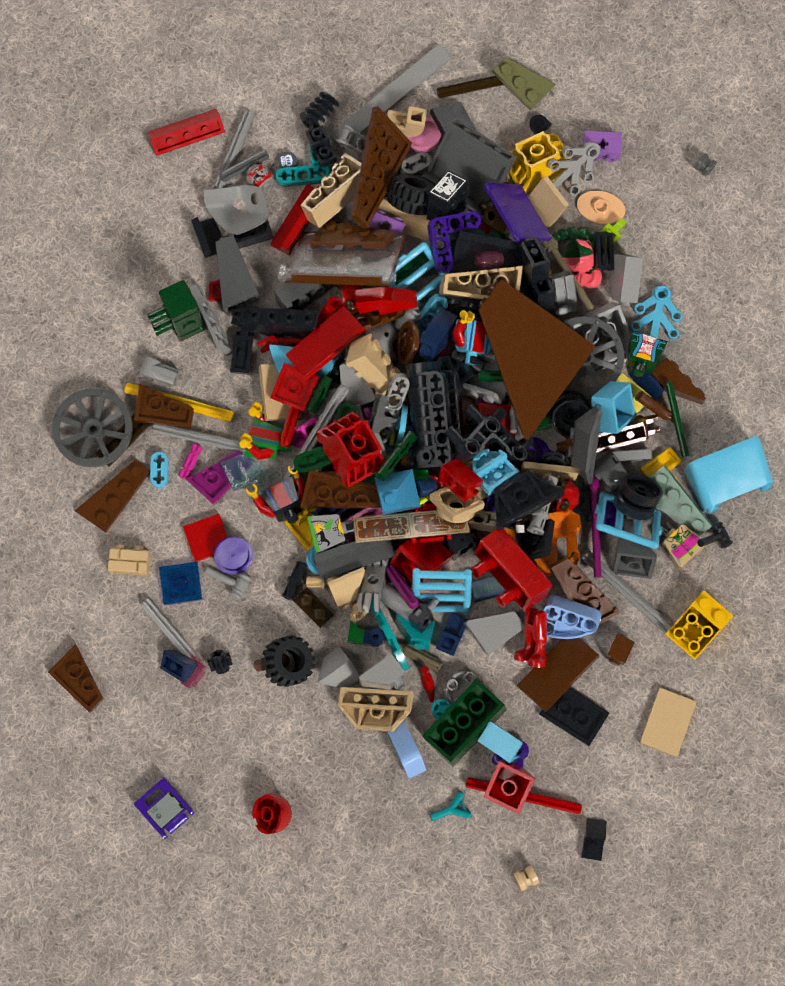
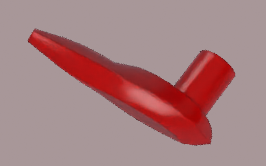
M422 666L421 682L431 703L434 702V681L429 668Z

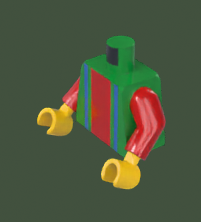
M255 402L251 405L248 413L252 417L256 416V419H253L249 434L244 433L240 437L239 445L245 449L244 456L254 457L257 460L275 459L278 450L289 452L290 447H281L279 443L282 428L275 426L270 421H265L264 414L260 413L262 411L261 404Z

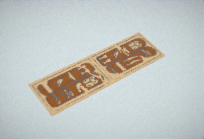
M437 510L353 518L356 543L469 532L468 521L463 523L446 521L439 516Z

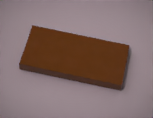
M580 638L561 639L546 655V666L541 668L534 667L517 684V687L545 713L599 658V654Z

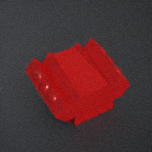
M354 412L316 431L317 441L323 444V452L330 459L335 473L341 476V484L347 488L374 474L384 462V458L380 453L382 447L366 420L362 421L360 416Z

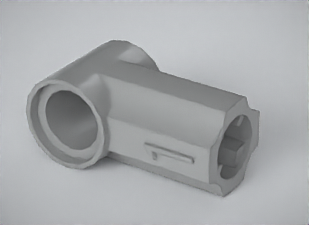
M145 357L139 376L150 378L151 381L157 380L174 386L180 371L163 365L156 359Z

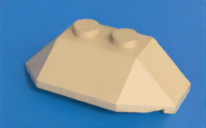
M341 687L338 707L356 729L394 732L410 714L414 692Z

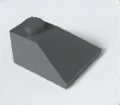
M618 537L613 572L617 575L651 579L657 554L649 547Z

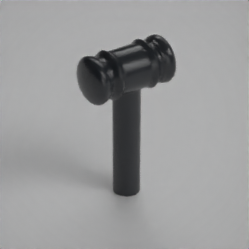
M717 522L710 528L713 531V535L697 541L699 547L718 541L722 549L731 546L733 543L722 522Z

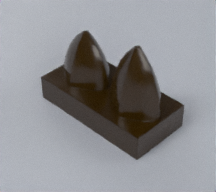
M307 587L293 600L320 629L334 616Z

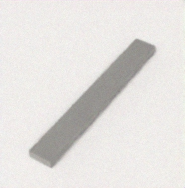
M438 44L333 131L330 137L341 149L345 148L336 142L344 130V125L351 126L358 132L363 133L369 128L373 107L378 106L384 113H387L388 110L393 108L451 59V55Z

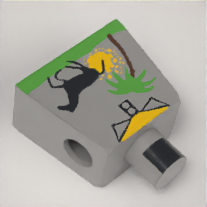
M339 514L307 517L316 554L344 544V534L354 532L352 520L341 523Z

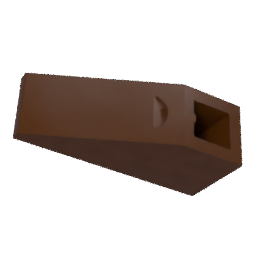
M666 358L651 373L665 392H667L665 382L672 381L676 396L700 405L705 402L704 392L692 384V380L687 374H682L675 361H670Z

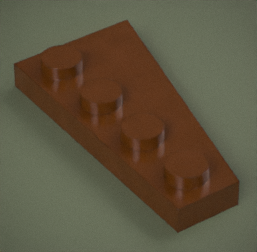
M134 460L79 506L75 512L107 533L148 477L150 470Z
M309 470L300 509L381 508L376 485L358 482L347 488L341 484V477Z
M568 556L550 565L568 599L597 609L601 613L600 624L621 613Z

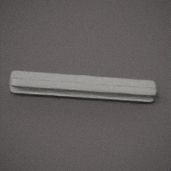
M149 598L146 599L141 605L142 608L180 653L194 660L197 653Z

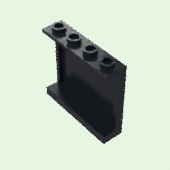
M458 231L452 256L453 268L449 274L523 266L519 242ZM523 267L519 292L523 293L525 282ZM445 295V298L450 300V304L460 305L463 302L468 303L467 307L479 309L478 305L481 300Z

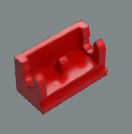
M458 458L441 466L439 481L464 503L479 493V490L475 488L483 484V479Z

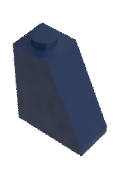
M441 307L421 336L417 355L432 362L447 347L459 315Z

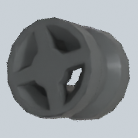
M705 153L697 161L694 168L700 170L702 175L706 177L714 169L717 162L709 159V156Z

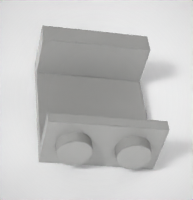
M490 350L488 355L482 356L486 361L482 370L499 371L493 352ZM480 374L473 385L467 383L463 385L469 397L483 399L488 404L495 403L501 405L507 394L503 382H480Z

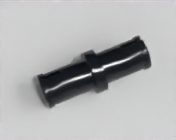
M296 561L291 576L287 578L286 588L281 595L283 598L293 601L298 587L302 584L301 580L308 567L307 564Z

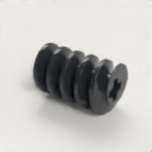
M320 92L319 97H315L314 102H311L309 107H306L299 116L304 126L311 130L314 129L313 126H320L318 121L325 122L323 116L330 117L328 110L333 113L335 112L333 105L338 108L340 105L330 94Z

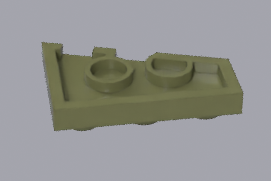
M506 57L492 70L495 76L529 110L556 85Z

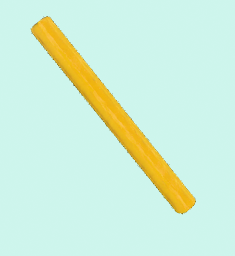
M127 383L124 392L138 397L139 385ZM158 391L171 399L194 408L195 413L231 422L234 417L233 411Z

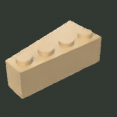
M371 333L351 343L345 364L349 368L353 367L356 370L355 375L358 378L363 377L365 379L366 386L369 389H375V395L385 396L391 378L395 374L400 373L399 369L394 367L389 355L384 353L379 341L374 339ZM401 379L400 382H396L397 385H398V389H397L398 392H400V391H399V386H400V384H404L403 379ZM407 391V394H406V396H405V399H404L403 403H405V402H407V401L409 400V399H408V391ZM391 396L389 403H397L399 397Z

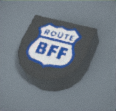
M278 153L279 169L297 166V158L293 153Z

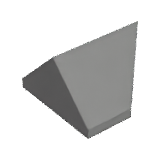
M338 647L323 658L318 683L337 688L351 687L359 681L360 675L350 659Z

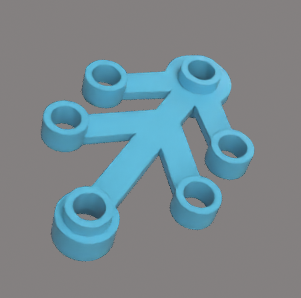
M656 287L652 297L635 305L634 312L637 315H642L648 307L656 303L653 312L631 323L630 328L632 331L640 332L643 326L653 321L650 336L657 338L661 322L668 332L667 336L670 340L678 338L679 331L672 326L663 313V306H665L672 315L671 320L675 323L680 322L683 317L682 313L671 302V291L668 287ZM659 293H664V294H665V297H664V298H660V297L658 296V294H659ZM641 306L643 311L639 312L636 308ZM679 314L680 319H675L673 315ZM638 324L640 328L634 329L633 325ZM670 332H676L677 336L672 337Z

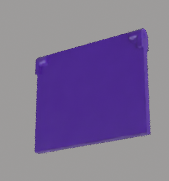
M487 183L484 185L486 192L492 199L515 242L537 237L539 241H550L552 239L521 184Z

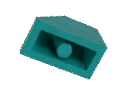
M397 613L395 625L408 644L419 650H429L435 621L421 634L411 626L409 621Z

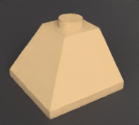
M364 567L328 582L329 590L338 610L342 608L345 611L353 607V603L356 602L365 578Z

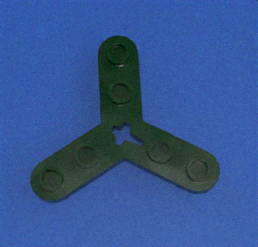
M350 403L342 404L338 408L336 420L351 412L356 413V408ZM323 446L303 452L294 459V468L300 473H307L309 470L313 471L332 464L328 456L323 452ZM375 473L360 482L374 485Z

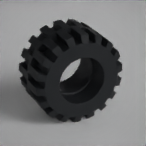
M410 174L395 175L387 197L388 203L408 214L427 215L429 192L435 185L419 176Z
M291 635L275 639L266 646L267 649L263 650L262 653L265 657L261 658V663H264L262 671L266 670L265 676L266 678H271V683H277V686L289 687L306 681L308 676H311L313 673L311 669L315 667V664L312 663L315 660V656H312L311 653L314 651L312 648H308L309 643L307 641L302 642L303 638H296V636ZM284 651L291 653L294 658L295 664L292 672L287 671L282 664V654Z

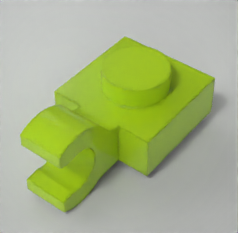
M621 218L614 226L608 223L600 232L613 233L614 245L621 238L622 235L619 231L627 222ZM605 237L606 249H607V237Z

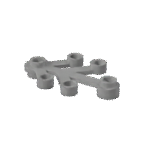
M587 142L583 147L571 148L570 146H565L562 149V155L565 158L570 159L574 155L581 156L576 160H549L548 168L553 172L558 171L560 168H566L558 177L551 181L557 188L571 175L570 185L567 190L573 196L578 195L580 192L578 180L581 165L585 162V170L581 178L586 183L592 182L594 179V174L592 173L593 161L600 154L599 145L595 142Z

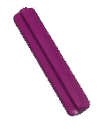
M394 565L387 567L386 574L409 608L414 609L418 607V599Z

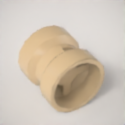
M532 865L526 867L522 872L517 871L513 873L521 892L530 885L535 886L540 883Z

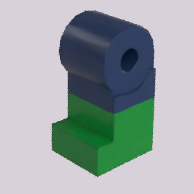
M412 468L420 498L437 491V483L435 479L429 477L427 468Z
M350 622L347 643L378 647L383 643L384 633L380 629L358 628V623Z

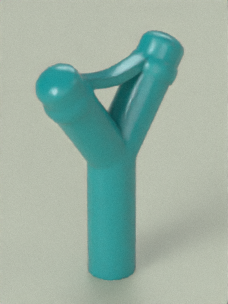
M459 791L448 807L431 813L432 821L450 814L469 819L471 812L464 806V793ZM460 801L464 810L457 808Z

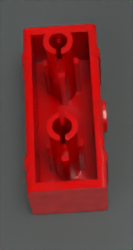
M504 528L500 531L496 529L479 542L474 555L480 562L471 567L472 574L476 578H479L487 571L493 575L506 590L496 598L497 603L504 608L514 600L524 612H527L546 598L553 584Z

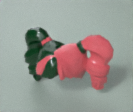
M589 227L559 229L558 232L552 234L556 240H571L563 251V259L572 272L577 273L574 276L581 287L596 288L602 281V274L600 270H594V255L592 251V244L594 242L593 229Z

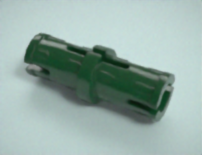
M322 375L316 390L312 392L313 396L306 408L307 411L317 415L323 400L327 398L326 394L333 379Z

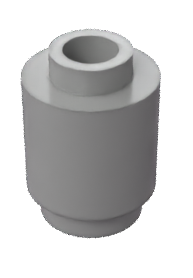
M418 307L403 310L404 316L395 319L393 323L398 330L407 321H413L416 324L421 319V311Z

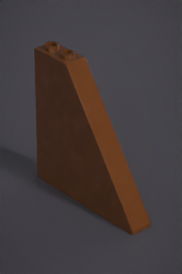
M501 279L499 283L495 282L489 290L491 292L489 297H484L479 303V316L523 439L527 442L596 346Z

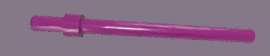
M593 474V482L588 484L589 489H591L594 578H601L600 530L596 529L597 514H595V508L599 502L598 489H600V480Z

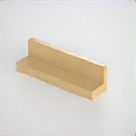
M382 200L378 210L385 212L386 216L392 219L393 217H398L404 220L403 223L406 224L404 234L425 242L428 241L427 225L429 220L426 219L427 215L408 214L391 206L388 200ZM387 223L381 225V227L390 229V225Z

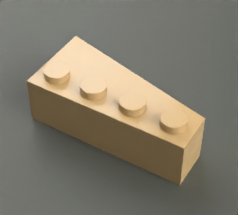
M346 153L342 155V161L331 168V174L321 180L320 187L315 188L301 204L307 220L318 228L355 199L362 163Z
M523 266L442 275L439 295L482 300L484 297H489L491 294L490 288L495 282L499 283L501 279L519 291Z

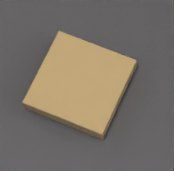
M547 176L541 179L528 196L547 228L553 226L569 206Z

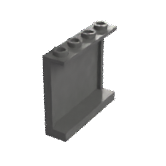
M454 117L447 123L445 127L447 131L428 170L421 177L430 181L435 186L448 171L467 179V189H469V192L466 196V207L483 217L484 212L478 209L480 202L483 199L492 202L484 185L487 183L504 184L517 156Z

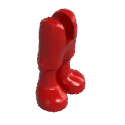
M532 607L526 612L525 646L523 649L515 651L514 660L528 662V665L531 667L541 668L545 667L547 662L545 653L547 613Z

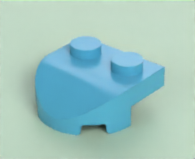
M485 449L473 459L472 471L483 479V484L480 487L488 495L495 492V488L519 476V471L507 460V454L501 450L496 452Z

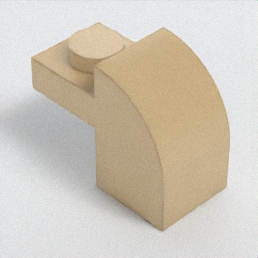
M409 106L407 113L388 110L387 116L406 137H414L420 135L424 130L427 109Z

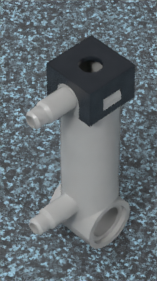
M377 576L369 579L370 584H376L379 581ZM384 578L380 601L409 621L411 626L422 634L434 621L432 611L439 603V600L434 598L427 606L420 603L418 607L411 609L392 581L387 583Z

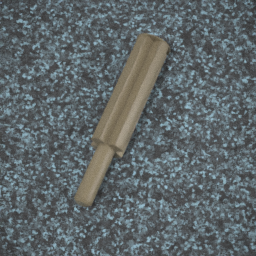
M398 642L405 656L436 672L440 670L442 661L409 644L405 646Z

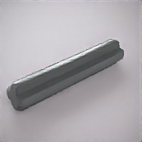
M263 149L222 171L219 174L221 180L226 182L247 171L252 165L260 164L269 158V154Z

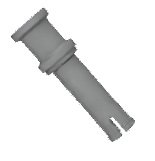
M550 475L546 476V480L556 487L559 479ZM551 503L532 513V521L530 526L527 527V531L536 535L544 534L543 528L546 520L549 519L548 510Z

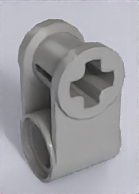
M344 125V130L336 142L357 154L363 155L364 150L360 148L359 144L361 141L366 142L367 136L351 126Z

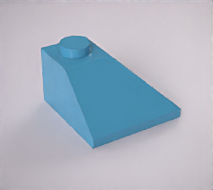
M412 469L391 473L385 481L374 477L382 515L421 507Z

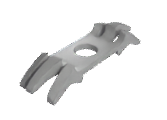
M391 558L382 560V565H380L381 561L374 563V565H367L362 590L359 593L358 612H362L365 598V613H369L373 596L374 611L379 612L382 585L386 568ZM373 576L379 577V581L376 584H370L369 579Z

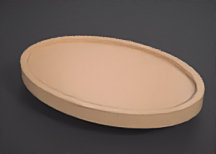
M604 191L586 192L577 201V208L580 214L594 223L614 224L625 215V206L622 201Z

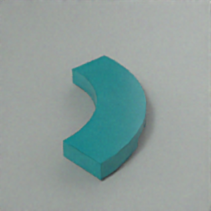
M373 596L370 604L371 611L383 630L397 662L404 671H407L410 667L381 608L379 607V612L374 611Z

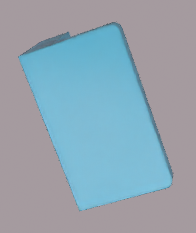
M493 722L488 723L478 742L509 763H516L519 758L516 754L523 744Z

